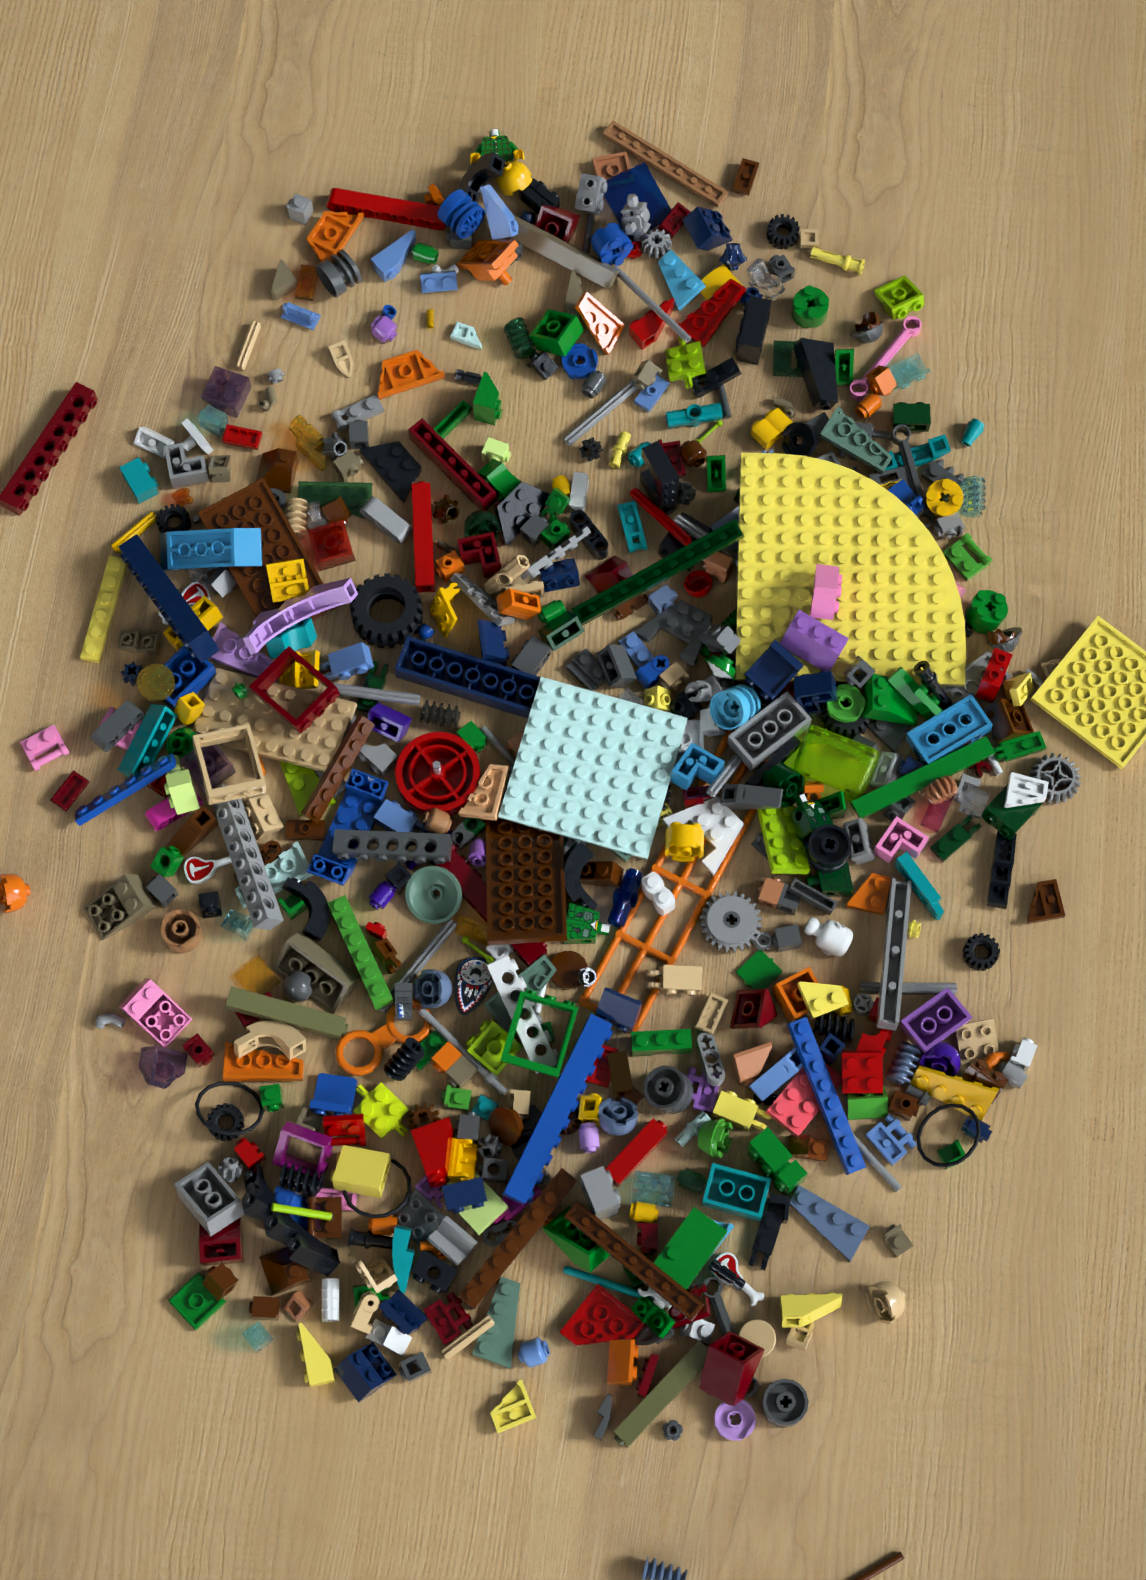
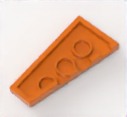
M225 1042L223 1081H303L304 1060L298 1058L289 1060L285 1055L270 1054L264 1050H253L238 1058L234 1053V1045L230 1042Z

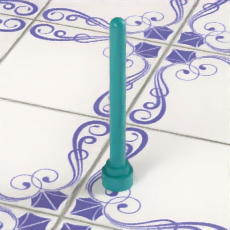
M570 1266L563 1268L565 1274L599 1284L600 1286L636 1298L641 1296L638 1293V1289Z

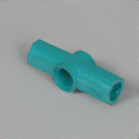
M720 403L703 406L692 404L686 409L666 412L668 428L686 425L697 427L704 422L723 419ZM696 414V415H698V416H697V417H692V416H690V415Z

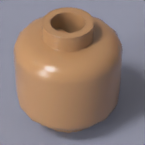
M432 808L429 812L426 811L422 817L424 829L430 833L446 834L452 824L450 815L438 808Z

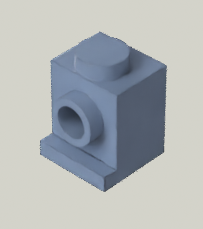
M666 584L648 596V604L658 616L663 610H667L674 605L678 595L673 588L670 589Z

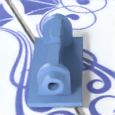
M290 302L284 303L282 307L284 312L281 318L310 330H314L321 315Z

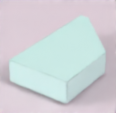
M457 321L450 339L481 350L482 344L477 337L474 327Z

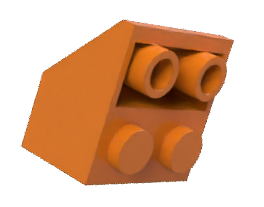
M610 1340L607 1385L632 1386V1381H636L637 1366H633L634 1360H638L639 1345H635V1340Z

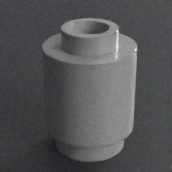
M1010 1061L1007 1064L1003 1062L998 1069L999 1072L1004 1074L1008 1084L1014 1088L1016 1086L1020 1089L1028 1077L1023 1069Z

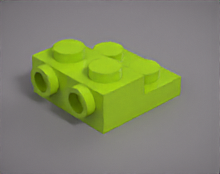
M905 275L874 290V295L884 305V311L893 320L897 318L903 319L907 313L917 312L924 306V294Z
M491 1018L489 1021L486 1019L479 1026L481 1031L476 1036L471 1035L468 1038L466 1050L497 1076L508 1064L500 1061L508 1032ZM515 1038L509 1055L513 1056L522 1048V1045Z

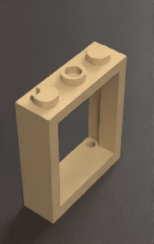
M238 724L232 728H219L212 732H202L193 735L192 744L209 805L266 793V782L250 724ZM245 739L256 780L212 789L201 747Z

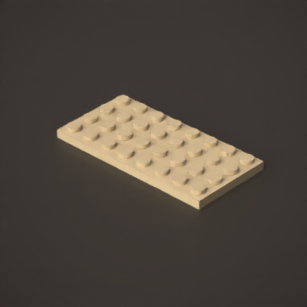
M216 668V674L212 678L204 699L205 707L202 715L195 722L193 732H196V734L208 733L219 728L227 729L238 724H250L259 756L325 772L349 730L357 708L356 702L336 698L335 702L325 709L323 715L317 717L312 722L311 727H308L306 731L300 734L253 694L249 686L257 678ZM235 682L238 684L243 683L248 689V693H246L247 698L239 700L231 689L235 686ZM275 682L265 692L295 719L321 695ZM245 739L216 744L248 753Z

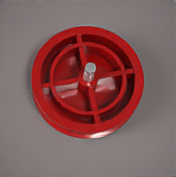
M446 732L426 733L413 739L402 750L396 763L395 776L399 793L404 802L421 815H424L426 811L429 812L432 808L445 811L450 816L459 813L461 808H464L467 804L468 797L471 793H474L481 779L479 761L472 747L462 738Z

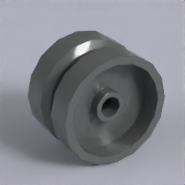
M664 1065L653 1069L648 1074L643 1087L647 1101L665 1114H676L686 1109L692 1101L694 1092L692 1082L685 1074L672 1066Z
M781 1379L768 1386L762 1396L761 1408L768 1422L776 1427L787 1428L796 1425L803 1419L808 1410L809 1400L806 1391L799 1383L790 1379ZM782 1400L788 1402V1406L786 1408H783V1405H780V1402Z

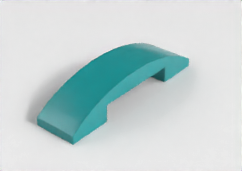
M945 434L928 439V443L910 448L915 467L927 464L951 452ZM893 451L888 452L892 459L885 471L904 467L900 452L894 454Z

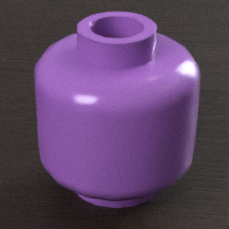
M378 316L370 325L372 328L371 334L382 343L387 340L391 342L397 335L395 332L397 325L387 316Z

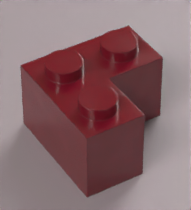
M494 532L457 539L460 558L464 565L480 562L484 578L493 576L501 569Z

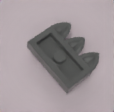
M943 459L932 461L921 476L931 484L940 479H950L961 486L964 481V474L953 475V466L943 468Z

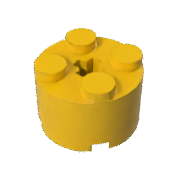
M950 479L935 481L930 485L926 493L925 502L927 509L934 516L940 518L955 514L963 503L962 489L956 482ZM942 494L948 496L947 503L940 501Z
M680 822L670 823V827L665 832V855L668 857L669 854L672 856V860L680 862L694 861V857L699 856V859L702 858L704 855V831L701 829V825L698 823L690 825L681 824Z

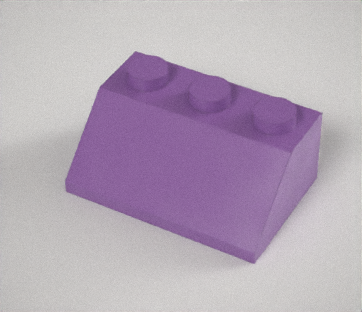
M798 610L780 644L787 651L818 669L830 671L849 638Z
M947 987L902 1019L899 1028L913 1045L926 1053L973 1017Z

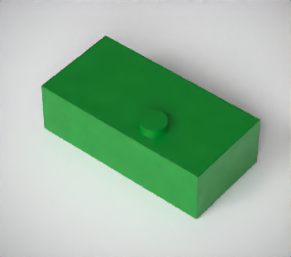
M693 1207L654 1264L687 1290L724 1239L727 1230Z

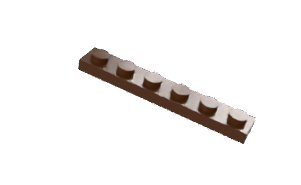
M357 715L301 812L302 815L317 824L375 726L374 723L363 715Z

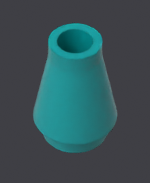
M972 418L967 423L961 443L970 447L984 431L985 425L981 421Z

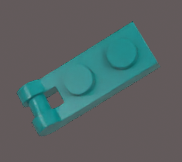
M636 501L618 504L617 509L629 554L639 549L642 551L647 550V543ZM639 538V542L633 543L632 539Z

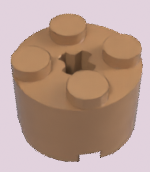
M175 909L163 918L161 925V935L165 943L177 953L183 954L192 951L203 939L202 926L198 918L191 911Z

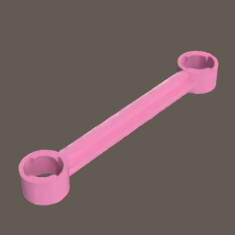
M909 316L904 320L902 331L865 375L878 365L885 367L910 337H915L920 333L921 321L919 318ZM914 323L918 327H916L915 329H908L906 327V324ZM865 375L861 380H855L850 385L849 395L855 401H861L867 396L870 384ZM856 386H860L865 391L860 393H854L852 389Z

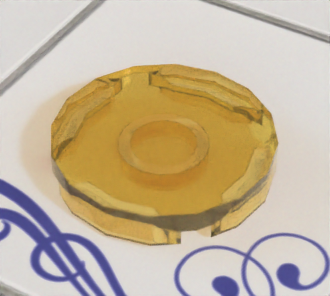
M151 664L140 671L137 677V687L139 693L147 700H164L172 694L175 688V678L168 667L162 664Z

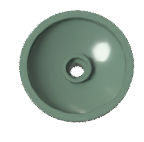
M426 866L417 870L408 880L405 889V899L408 908L419 920L430 924H439L448 921L457 913L462 902V890L457 878L449 870L440 866ZM436 889L440 891V896L436 895Z

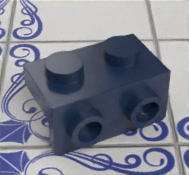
M574 558L553 562L545 570L543 568L539 569L541 581L544 584V592L580 585L578 568Z
M397 1290L390 1299L383 1301L379 1306L384 1317L388 1320L392 1319L397 1324V1329L403 1334L410 1335L415 1333L427 1319V1316L400 1290Z

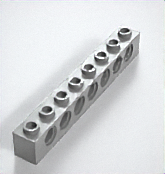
M221 784V785H220L219 787H217V788L225 787V786H227V785H222V784ZM242 799L212 804L254 928L271 930L284 920Z

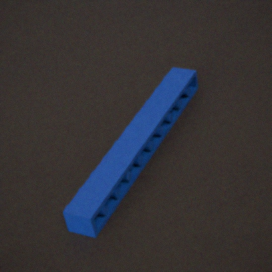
M590 1014L506 1185L503 1196L523 1206L526 1202L530 1203L535 1195V1192L532 1190L535 1184H540L544 1176L541 1171L544 1165L548 1167L553 1157L550 1153L553 1147L557 1148L561 1141L559 1134L562 1129L566 1130L570 1119L567 1117L570 1111L574 1113L579 1103L576 1099L579 1093L583 1095L587 1084L584 1082L587 1076H592L596 1068L593 1064L596 1058L600 1059L604 1052L602 1045L604 1041H609L613 1033L610 1030L611 1023L593 1014Z

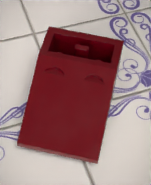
M242 1216L212 1236L199 1224L200 1263L203 1266L220 1265L221 1263H244Z

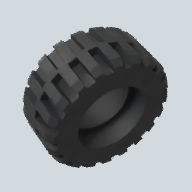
M384 573L382 577H379V574L374 575L372 580L367 578L364 580L363 586L359 584L356 588L358 595L350 603V611L356 633H359L362 640L367 639L368 644L372 646L377 644L378 648L389 646L390 649L394 648L396 644H399V646L404 645L407 636L414 638L413 633H418L419 625L422 624L423 610L420 595L417 593L416 587L410 585L409 580L406 578L401 580V576L396 574L394 577H391L390 573ZM393 599L400 602L404 606L403 614L397 620L390 623H380L373 620L369 615V611L380 600Z

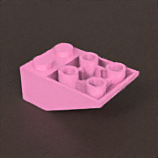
M145 978L119 1005L132 1020L164 1048L192 1020L187 1013L149 978Z

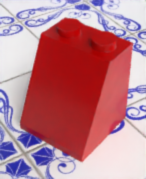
M449 1117L411 1130L430 1188L434 1186L441 1187L450 1181L447 1175L454 1132Z

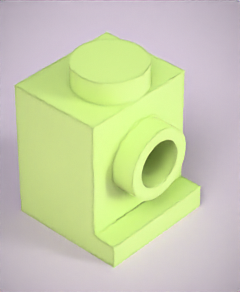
M488 437L481 452L482 461L484 462L487 459L489 461L495 459L504 464L509 461L511 456L509 444Z

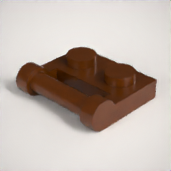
M305 1197L307 1209L315 1210V1205H321V1211L332 1213L330 1221L321 1219V1232H315V1218L307 1217V1232L317 1239H342V1197Z

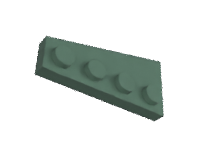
M838 406L819 437L883 474L892 456L876 441H873L865 430H861L855 424V421L850 416L847 417Z
M501 1276L487 1315L492 1317L495 1324L478 1337L472 1353L474 1356L511 1369L520 1283Z

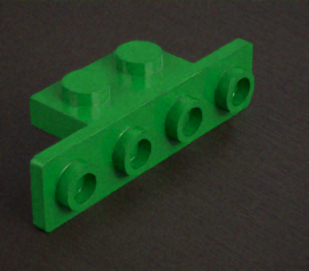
M899 667L887 678L889 683L926 720L944 711L939 705L940 701L933 694L930 696L927 693L929 690L922 683L918 684L902 667Z

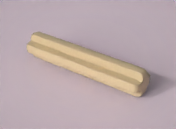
M252 321L235 364L237 369L244 370L246 368L261 328L260 323L257 321Z
M486 1315L441 1350L443 1356L446 1359H450L495 1324L492 1317Z

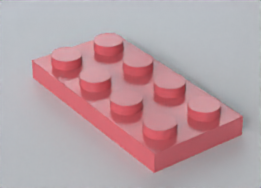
M825 1063L836 1090L842 1083V1076ZM804 1067L801 1068L765 1112L795 1138L801 1134L820 1110Z

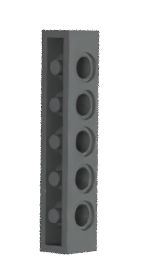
M335 829L332 852L339 860L356 858L359 861L376 859L379 862L395 860L400 863L414 861L419 864H424L428 861L441 865L445 864V862H451L452 838L450 834ZM353 843H358L355 849H350ZM372 844L378 845L374 850L369 849ZM397 845L396 849L388 850L389 846ZM416 846L414 851H407L408 847ZM428 847H435L433 852H426Z

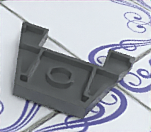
M680 600L638 628L635 633L640 639L650 643L660 630H663L688 643L689 645L680 654V659L695 667L703 644L698 637L705 625H711L713 618L711 614Z

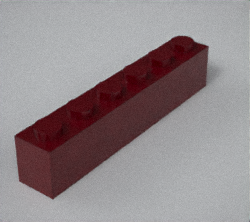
M423 418L408 429L410 440L482 512L497 501L496 491Z

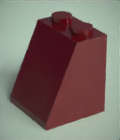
M731 1331L727 1332L709 1345L699 1388L707 1394L722 1400L725 1404L734 1407L744 1399L765 1349Z

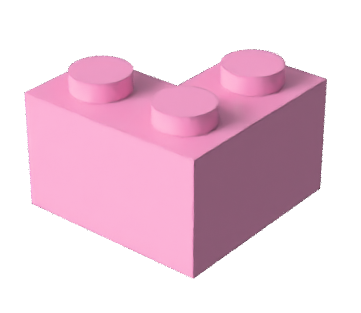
M816 564L810 610L811 617L833 620L834 613H838L839 601H836V598H840L842 589V575L839 574L838 566Z
M896 816L875 846L874 855L890 864L896 853L901 849L904 852H908L914 859H917L926 846L929 837Z

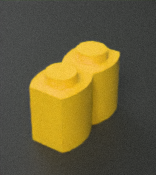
M779 408L771 409L766 413L763 420H757L752 425L751 436L766 450L783 437V431L793 421Z

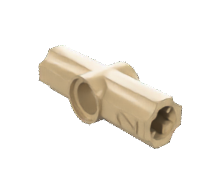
M518 554L509 563H505L498 572L484 582L485 591L489 595L495 596L503 588L510 586L513 580L530 567L529 559L525 555Z

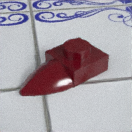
M709 786L688 788L687 791L682 789L685 806L704 804V799L711 797L706 792Z

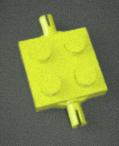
M382 1082L370 1092L362 1085L358 1087L363 1093L356 1088V1092L363 1099L354 1112L356 1114H364V1122L381 1139L394 1129L402 1137L405 1134L401 1129L406 1134L409 1132L401 1122L410 1109Z

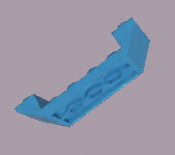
M261 528L173 531L159 534L160 566L164 571L262 566Z

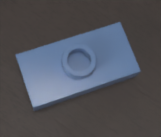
M655 375V382L651 386L645 387L634 400V404L647 412L651 411L669 387V382L658 375Z

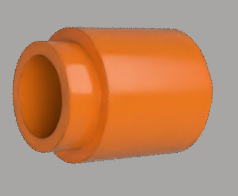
M869 393L857 403L854 409L855 413L863 420L869 418L881 408V398L877 394Z
M393 1215L386 1218H369L368 1230L372 1231V1235H392L395 1226L398 1225V1217H393Z

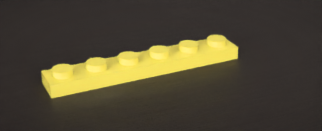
M109 555L81 652V660L100 663L127 569V564L120 557Z

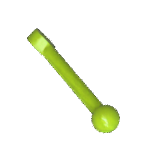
M717 420L711 429L695 440L700 443L717 427H721L723 422Z
M467 936L462 937V943L468 944L486 958L487 963L491 964L494 962L493 956H488L469 941Z

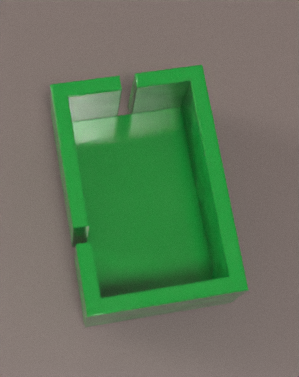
M768 1127L749 1142L747 1148L748 1157L754 1163L756 1161L762 1167L760 1169L765 1177H771L775 1182L773 1184L780 1194L784 1193L787 1196L805 1180L808 1173L796 1159L792 1163L788 1161L793 1156Z

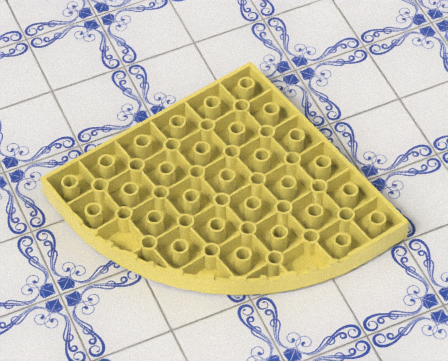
M741 453L739 525L745 537L738 540L736 635L741 641L736 647L735 681H744L746 679L744 673L762 656L774 640L779 643L781 642L798 610L810 616L816 564L838 566L839 574L842 575L841 596L836 598V601H839L838 613H834L833 620L814 618L849 638L830 670L836 679V684H849L845 680L847 676L844 672L859 655L876 671L874 673L876 675L889 677L899 667H902L918 684L921 683V678L914 673V666L920 661H927L930 664V669L937 674V681L941 687H963L965 685L966 637L961 598L953 573L942 550L918 517L894 494L881 485L844 466L802 455ZM792 654L804 665L796 676L815 674L822 671ZM857 669L854 675H858L860 673V669Z

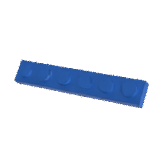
M172 753L167 756L164 755L153 765L145 766L140 773L126 778L122 784L111 787L104 795L96 796L91 803L80 806L75 812L76 823L79 826L83 825L176 767V758Z

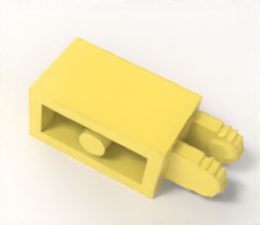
M728 1090L726 1092L721 1091L712 1113V1117L724 1119L725 1122H730L733 1126L748 1132L751 1126L762 1131L767 1128V1125L754 1120L755 1115L764 1119H771L765 1113L766 1111L759 1109V1106L755 1105V1101L748 1098L744 1100L738 1098L736 1093Z

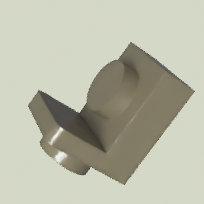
M892 1224L884 1230L886 1234L883 1235L882 1239L896 1258L914 1246L902 1230L901 1224L897 1226Z

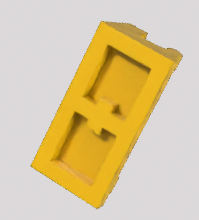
M452 1138L447 1175L452 1183L475 1178L478 1145L473 1144L471 1139Z

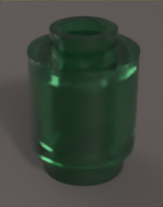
M686 1167L685 1170H680L676 1181L679 1182L678 1186L693 1193H702L707 1178L703 1177V1174Z

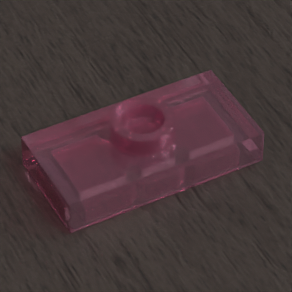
M953 797L937 805L930 803L921 826L938 833Z

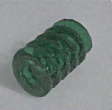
M520 317L509 321L504 327V332L514 352V357L526 359L533 355L536 350L532 349L534 343L531 342L532 339L528 336L527 325L523 324L524 318Z

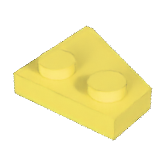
M811 982L797 983L811 1019L849 1004L842 987L839 985Z
M522 1380L516 1383L515 1387L490 1413L498 1434L536 1419Z

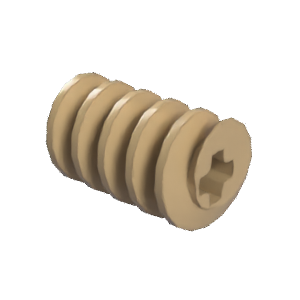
M291 498L284 503V515L297 538L303 540L305 538L303 533L306 531V528L303 527L306 525V521L303 519L307 518L305 512L308 509L305 506L308 505V502L302 498Z

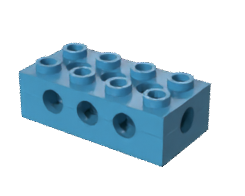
M970 694L937 716L909 731L906 735V741L920 762L928 765L991 732L993 724L972 694ZM961 721H967L969 724H963ZM945 731H952L953 734H947ZM930 740H934V741H936L937 743H936V744H931L929 741H930Z

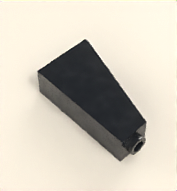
M800 338L794 344L793 350L812 405L821 410H830L838 402L834 343Z

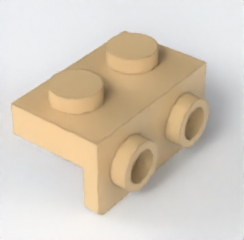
M268 794L250 798L244 804L256 840L262 839L265 834L278 832L283 829L284 826Z

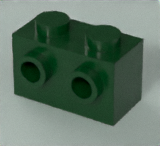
M898 402L893 404L891 411L892 431L895 426L903 424L909 427L911 432H929L931 425L930 404L923 402L915 404Z
M570 611L565 612L537 630L543 642L552 647L553 651L585 632L578 617Z

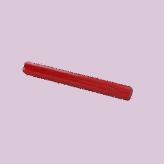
M633 488L629 492L632 499L684 546L692 542L691 536L638 488Z

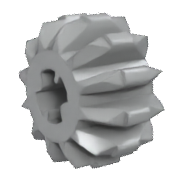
M656 228L655 232L649 230L648 234H644L641 246L644 254H648L649 258L655 256L657 260L658 256L663 257L670 251L672 241L669 234H665L664 230L658 232Z

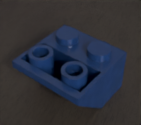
M696 207L683 219L697 249L709 251L733 240L729 228L725 226L722 220L723 217L718 211Z
M373 1342L348 1355L334 1369L358 1403L375 1393L397 1375Z

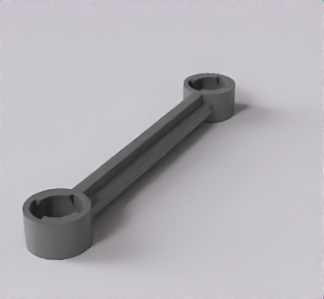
M900 424L894 427L891 433V440L899 447L912 491L923 499L922 503L926 508L920 511L917 517L919 519V516L922 515V517H927L929 521L931 520L929 525H924L929 530L935 521V516L926 506L908 442L911 431L906 425ZM898 430V432L904 433L907 438L905 440L896 438L895 431Z
M709 1277L703 1284L707 1285L708 1282L714 1281L718 1284V1291L715 1295H709L706 1292H703V1295L710 1299L722 1335L729 1331L735 1333L721 1296L722 1283L718 1278ZM753 1377L752 1379L754 1389L750 1392L751 1394H746L745 1397H752L756 1394L758 1390L756 1378Z

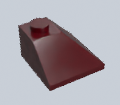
M542 205L535 226L569 243L575 233L580 216L566 209Z

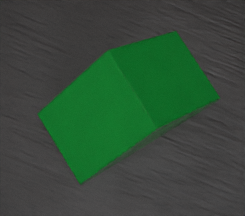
M835 349L837 385H851L853 382L854 349Z
M725 455L707 456L705 467L707 491H726Z
M843 791L816 800L821 803L830 819L844 818L846 805Z

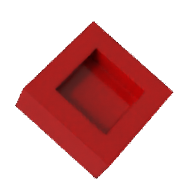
M368 921L365 927L367 934L380 940L385 939L387 936L386 929H384L385 926L378 922L373 924Z

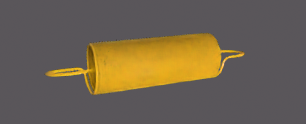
M427 309L428 329L434 328L433 309Z

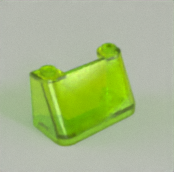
M809 725L792 768L803 775L805 781L810 778L843 791L846 800L851 802L865 795L878 763L880 752L821 727Z

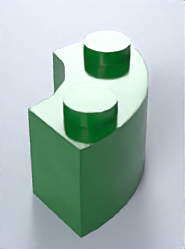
M495 459L490 460L477 472L496 491L499 501L521 481L512 475L502 462Z

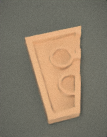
M490 764L479 780L478 787L468 797L467 804L459 811V816L497 821L510 772L509 767Z

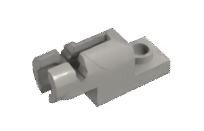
M712 674L705 680L689 683L685 688L686 694L694 692L696 697L689 698L691 702L711 701L716 693L738 684L731 678L716 677Z

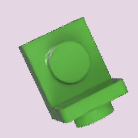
M447 1085V1089L442 1091L441 1101L444 1102L445 1108L469 1111L472 1091L453 1088L451 1085Z

